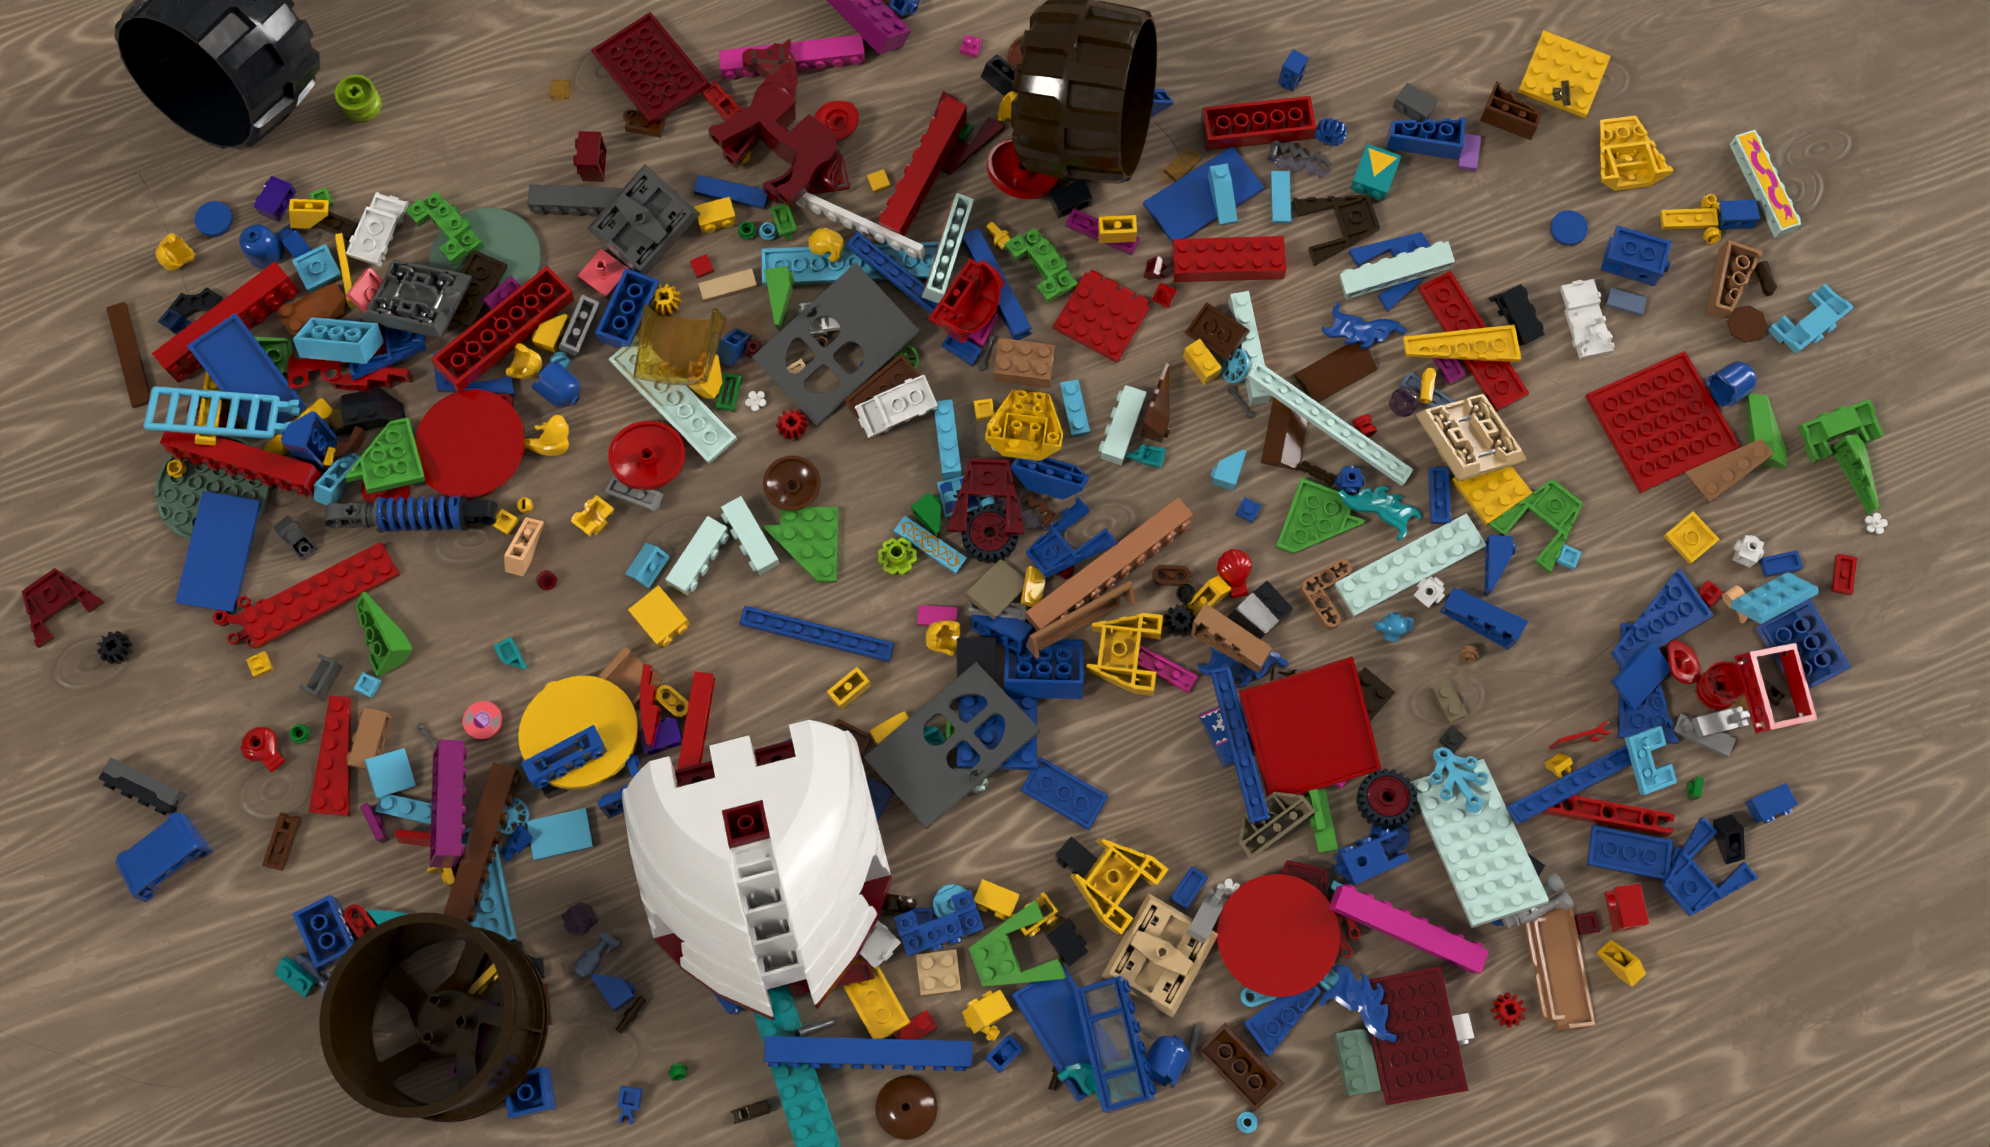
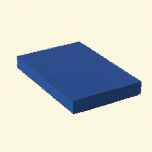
M1648 640L1610 682L1629 708L1635 710L1671 670L1668 662L1654 642Z

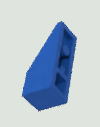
M1489 535L1485 540L1487 545L1485 547V596L1492 592L1512 555L1515 554L1516 544L1513 543V537Z
M973 615L971 617V631L986 638H996L997 643L1020 654L1026 648L1029 636L1033 634V626L1017 618L997 617L993 620L990 616Z

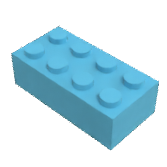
M311 317L293 338L301 358L367 364L384 343L378 323Z

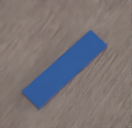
M698 175L693 191L696 195L718 200L730 197L732 203L764 210L768 200V196L763 192V189Z

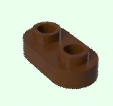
M1158 565L1152 573L1153 581L1157 585L1163 586L1185 585L1189 583L1191 578V572L1185 566ZM1164 574L1165 578L1160 579L1158 575ZM1183 575L1184 579L1180 580L1177 576Z

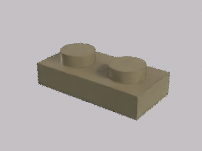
M1450 680L1431 688L1448 724L1467 715Z

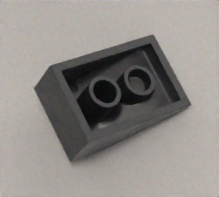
M1267 580L1231 612L1227 618L1261 640L1292 613L1293 608Z

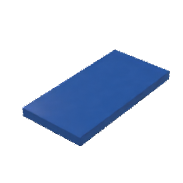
M1233 146L1143 201V206L1171 243L1173 239L1189 238L1218 219L1207 177L1210 166L1228 163L1236 208L1264 191V186Z
M234 313L187 345L221 391L276 395L280 397V401L286 402L299 400L298 408H300V412L307 407L296 391L289 387L287 379L237 313ZM240 400L238 413L248 424L252 401ZM259 403L255 430L267 431L272 403ZM278 412L276 423H284L294 415L288 412Z
M207 491L202 492L175 603L217 611L222 610L229 613L236 612L237 601L262 504L261 501Z
M1063 963L1061 965L1066 978L1031 982L1011 995L1058 1073L1074 1064L1084 1063L1091 1065L1073 990L1078 987ZM1087 1003L1090 1015H1093L1094 1012ZM1099 1020L1092 1022L1103 1069L1105 1070L1108 1064L1124 1061ZM1073 1077L1064 1080L1076 1102L1088 1096L1082 1091L1078 1082Z

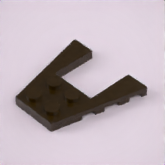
M1350 195L1335 198V196H1327V198L1307 197V199L1293 198L1292 202L1297 217L1333 208L1343 238L1309 247L1308 250L1314 266L1380 230L1369 195Z

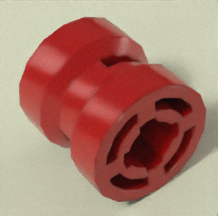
M1370 414L1359 416L1352 422L1354 427L1368 438L1377 433L1375 425L1371 423L1372 418Z

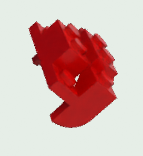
M969 258L928 318L929 321L944 329L949 337L964 344L971 334L983 328L993 317L999 303L1000 290L1005 285L1001 275L985 261L981 260L978 263Z

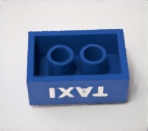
M328 895L292 913L315 969L324 971L336 965L345 952L356 942L349 925L344 919V913L338 899L332 895Z

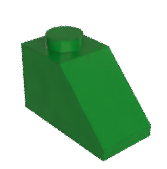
M927 492L911 506V511L934 536L939 538L941 501L936 495L932 496Z

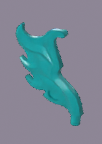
M1385 486L1376 488L1374 492H1371L1370 488H1366L1355 496H1349L1343 489L1337 494L1349 508L1362 513H1377L1380 520L1398 529L1397 541H1400L1406 535V524L1410 517H1417L1419 521L1422 519V515L1416 507L1399 502V500L1403 499L1402 496L1385 494L1389 490Z
M1130 1047L1128 1048L1130 1058L1126 1061L1108 1064L1104 1073L1133 1065ZM1084 1063L1074 1064L1064 1068L1065 1070L1057 1075L1061 1082L1069 1077H1073L1085 1094L1091 1096L1094 1091L1096 1098L1100 1102L1092 1065ZM1136 1071L1106 1079L1109 1095L1116 1100L1123 1101L1129 1099L1124 1096L1126 1091L1141 1094Z

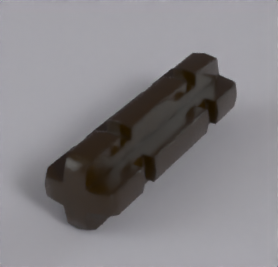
M1306 460L1302 462L1299 468L1300 471L1308 472V475L1321 481L1324 480L1329 485L1334 483L1336 475L1328 474L1326 470L1314 464L1312 466Z

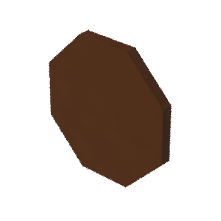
M1750 305L1734 308L1727 320L1731 335L1744 343L1760 340L1768 328L1763 312Z

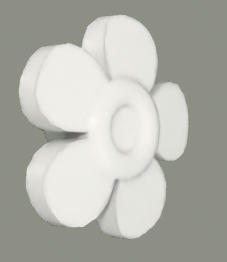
M751 391L748 394L750 399L745 401L746 406L751 407L752 411H758L760 407H764L767 403L764 399L765 394L762 391H759L757 394L755 391Z
M1874 513L1872 517L1867 516L1865 518V523L1869 524L1866 529L1870 533L1875 531L1877 534H1882L1884 532L1883 527L1888 525L1887 520L1881 519V514Z
M1230 878L1225 879L1224 884L1220 883L1217 886L1218 889L1224 891L1223 896L1227 899L1240 887L1238 883L1233 884Z

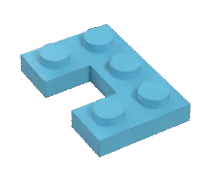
M1655 726L1624 737L1640 795H1646L1677 783L1672 764H1665L1655 768L1651 750L1667 745L1662 726Z

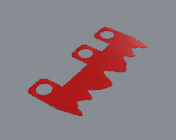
M384 334L382 335L384 343L373 356L387 353ZM290 355L287 365L289 387L293 389L306 386L309 383L308 371L317 369L321 370L323 381L338 379L341 377L340 364L349 362L309 358L298 360L293 355ZM327 370H337V374L334 377L329 378L325 376ZM297 376H303L305 379L300 385L292 383V380Z

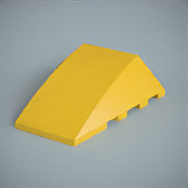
M1637 116L1600 120L1601 182L1614 191L1650 187L1674 171L1671 166L1666 164L1663 154H1659L1655 148L1656 144L1654 141L1648 138V132Z

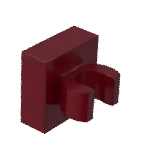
M1156 256L1147 260L1143 277L1148 280L1165 278V275L1160 273L1161 270L1167 269V266L1162 264L1163 258Z

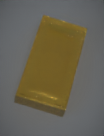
M1188 146L1164 169V173L1176 182L1191 171L1202 160V156Z

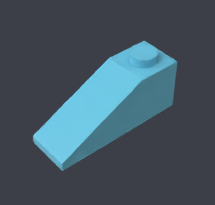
M1228 163L1210 166L1207 177L1219 226L1237 223L1238 219Z
M351 453L339 457L314 484V500L326 506L330 503H336L350 483L346 482L345 475L361 456Z

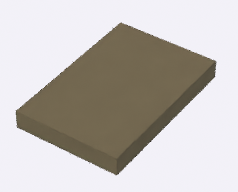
M999 560L966 592L965 597L995 620L1022 593L1025 578L1003 560Z

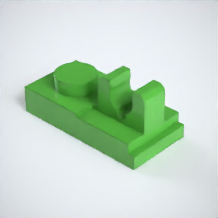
M786 204L771 207V213L779 236H785L786 241L792 240V233L797 232V228L790 208Z

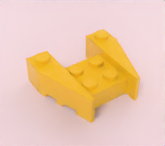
M1141 613L1136 616H1125L1115 620L1092 623V632L1101 633L1098 665L1087 664V672L1133 694L1154 696L1156 672L1137 670L1141 638L1161 640L1163 615Z
M1097 839L1096 842L1105 849L1084 879L1078 874H1071L1070 877L1099 921L1115 934L1122 935L1133 917L1118 906L1139 876L1150 885H1158L1169 869L1150 855L1137 852L1105 839Z

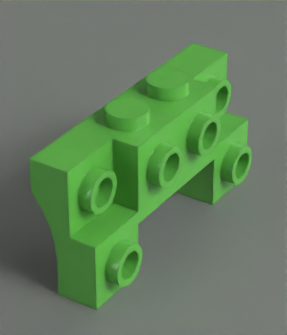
M437 191L424 201H421V199L417 200L405 210L418 227L431 219L449 239L439 249L453 266L471 254L473 250L479 251L484 247L482 241L470 229L471 224L467 218H461L457 207L454 204L450 205Z
M1036 228L1022 236L1019 234L1005 243V250L1011 252L1015 262L1027 255L1029 261L1045 280L1037 285L1036 290L1045 297L1046 304L1066 293H1070L1077 287V282L1067 270L1066 260L1057 254L1054 244L1052 242L1049 243L1046 238L1043 239Z
M1870 399L1846 408L1844 405L1840 406L1830 414L1824 412L1818 415L1816 419L1803 423L1798 427L1806 443L1804 449L1812 464L1829 458L1833 454L1827 443L1829 441L1856 432L1859 438L1866 444L1880 439L1884 435Z

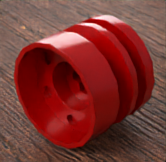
M1727 661L1716 662L1700 676L1696 683L1695 691L1698 699L1704 706L1713 710H1724L1733 705L1743 695L1744 690L1737 665Z

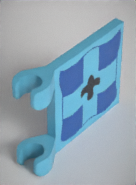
M964 476L937 482L945 518H949L952 515ZM968 496V513L974 509L977 510L980 506L986 507V505L994 507L995 505L994 498L992 497L980 500V497Z

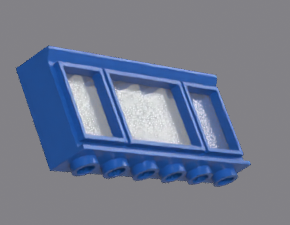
M1118 976L1073 989L1102 1111L1112 1113L1154 1101L1156 1088L1154 1083L1150 1081L1149 1074L1151 1073L1149 1062L1145 1061L1144 1053H1146L1144 1042L1140 1041L1139 1032H1141L1138 1020H1135L1133 1012H1136L1133 1000H1130L1128 992H1131L1128 980Z

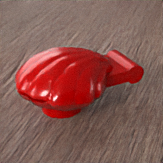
M1230 549L1224 552L1218 559L1217 572L1231 587L1229 592L1230 598L1248 596L1246 579L1251 573L1253 565L1249 555L1242 550Z
M255 727L249 730L242 738L240 749L244 758L249 759V761H262L271 773L286 762L276 750L277 737L275 732L269 728Z

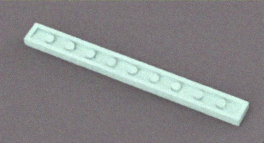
M1259 361L1254 364L1246 376L1251 382L1399 485L1403 486L1412 473L1413 469Z

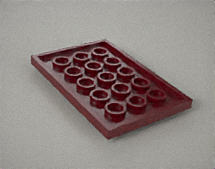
M651 12L591 49L595 58L650 125L711 87L709 81Z
M1438 966L1369 979L1370 986L1374 991L1378 989L1377 983L1382 986L1384 996L1380 1005L1387 1004L1388 1007L1385 1029L1387 1032L1397 1035L1396 1042L1393 1043L1386 1040L1384 1042L1371 1034L1386 1105L1469 1091L1442 967Z

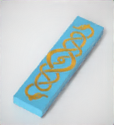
M906 516L902 518L893 530L895 534L910 541L913 546L954 574L958 573L967 560V557Z

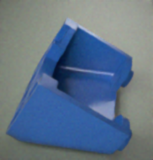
M175 812L167 818L166 822L129 850L119 853L115 864L132 896L135 899L147 902L154 897L152 890L159 889L158 884L187 862L196 861L195 857L200 854L206 857L213 850L189 817L184 813Z

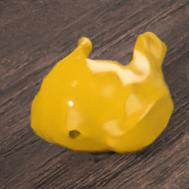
M556 414L547 423L543 422L541 426H534L536 430H544L540 438L524 439L526 449L542 455L558 456L568 450L569 427L563 416Z

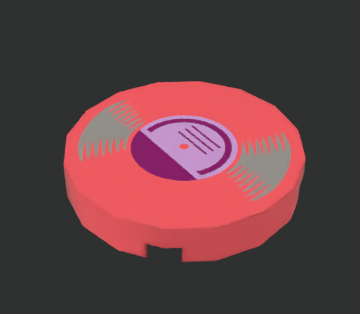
M488 701L475 702L467 708L463 716L465 731L476 740L493 738L499 733L503 725L502 712L496 705Z

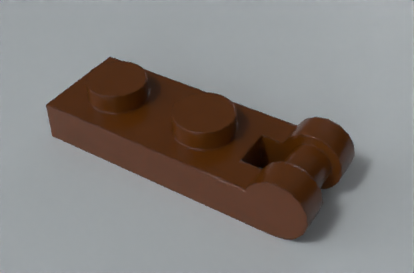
M283 812L279 814L262 866L284 871L297 830L302 822L301 817H290L287 813ZM286 824L290 825L288 830L284 829Z

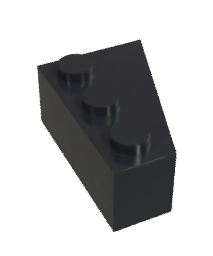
M1522 284L1507 288L1488 297L1491 302L1495 301L1500 309L1497 311L1499 316H1504L1509 325H1515L1519 346L1545 335L1543 324L1538 320L1535 314L1536 309L1530 303L1528 292Z

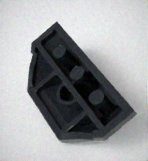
M381 388L345 394L340 397L328 418L329 428L336 436L352 434L355 426L362 428L364 431L385 427L389 421L406 418L404 404Z

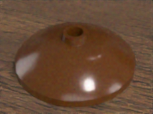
M785 456L777 459L768 467L763 478V489L767 499L775 507L785 511H798L809 506L818 496L821 486L820 476L816 467L809 460L800 456ZM795 485L796 489L791 490L790 486Z
M901 1076L892 1079L885 1084L878 1094L875 1106L877 1120L883 1130L895 1138L903 1140L918 1138L925 1134L935 1121L937 1115L935 1094L930 1086L919 1078ZM904 1103H908L910 1105V1109L908 1111L902 1110V1105Z

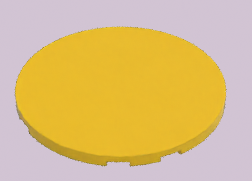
M594 676L568 677L547 686L533 698L520 722L518 733L519 747L524 761L594 725L607 752L598 759L586 762L583 767L569 771L564 777L550 781L549 784L563 789H585L601 784L602 781L612 775H616L625 766L626 761L633 754L636 747L639 723L631 700L615 684Z

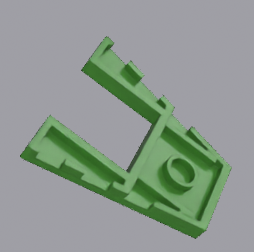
M1551 479L1497 519L1490 522L1489 526L1501 536H1505L1527 509L1557 532V535L1534 561L1550 573L1583 502L1555 480Z
M1037 900L968 948L983 987L1066 978L1059 958L1021 972L1007 933L1044 920Z

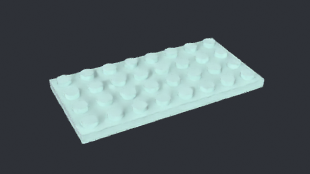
M1484 759L1477 761V767L1474 770H1468L1465 766L1456 767L1471 773L1485 772L1488 775L1487 783L1482 786L1476 782L1464 779L1472 793L1482 799V808L1477 813H1471L1466 809V798L1455 782L1452 788V798L1448 801L1441 799L1440 791L1445 786L1449 774L1447 770L1442 772V782L1439 785H1433L1430 782V776L1410 782L1414 784V790H1417V805L1471 928L1549 903L1547 894Z

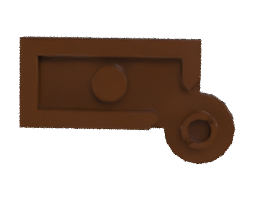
M629 109L623 113V119L626 122V132L661 138L666 124L665 119H660L650 125L643 115H637L635 110Z

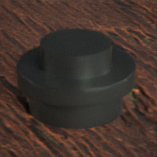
M1190 584L1179 586L1176 592L1177 598L1182 603H1189L1195 594L1194 587Z

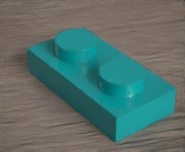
M288 956L281 959L274 972L277 977L304 998L310 995L317 982L316 978Z

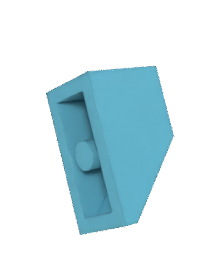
M1241 450L1220 460L1217 467L1213 466L1210 476L1214 478L1213 485L1234 491L1246 450Z

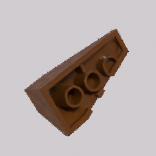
M1168 363L1165 364L1158 388L1155 389L1153 399L1150 402L1140 435L1162 443L1164 437L1168 438L1171 427H1168Z

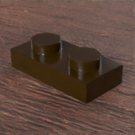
M328 211V216L319 221L316 226L334 235L342 233L343 238L349 241L351 236H354L358 224Z

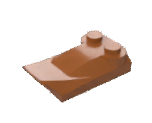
M335 282L317 289L293 304L282 305L277 315L294 338L311 317L338 320L345 316L346 297Z

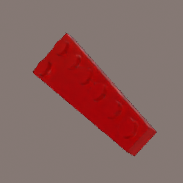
M329 696L308 811L310 813L350 817L349 765H347V755L350 751L351 699L349 697Z

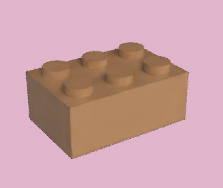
M999 338L994 367V381L1049 388L1055 345Z

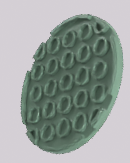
M480 208L459 215L461 218H467L471 224L470 229L482 241L484 247L478 252L507 264L508 267L497 287L510 276H513L519 285L522 286L540 272L541 247L536 234L522 218L498 208ZM440 231L431 249L430 267L460 273L471 254L453 266L439 249L449 241ZM486 305V307H485V309H484L483 311H488V312H490L491 310H490V308Z
M217 435V437L254 447L236 436ZM172 454L166 459L159 471L155 485L158 512L162 520L172 531L189 541L191 540L203 491L261 501L258 520L265 512L271 497L272 487L263 485L261 481L255 480L251 482L244 479L241 475L231 476L221 469L214 471L204 464L197 466L190 463V460L187 459L183 460L187 468L186 472L181 477L174 478L167 472L168 463L172 460H177L172 457Z

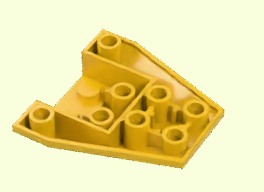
M1012 389L987 424L985 440L1002 456L1041 461L1061 450L1063 432L1050 394Z

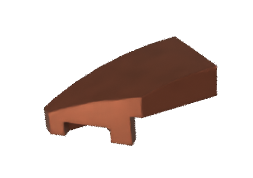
M355 426L348 443L340 440L334 456L343 457L358 451L365 441L367 433L362 428Z

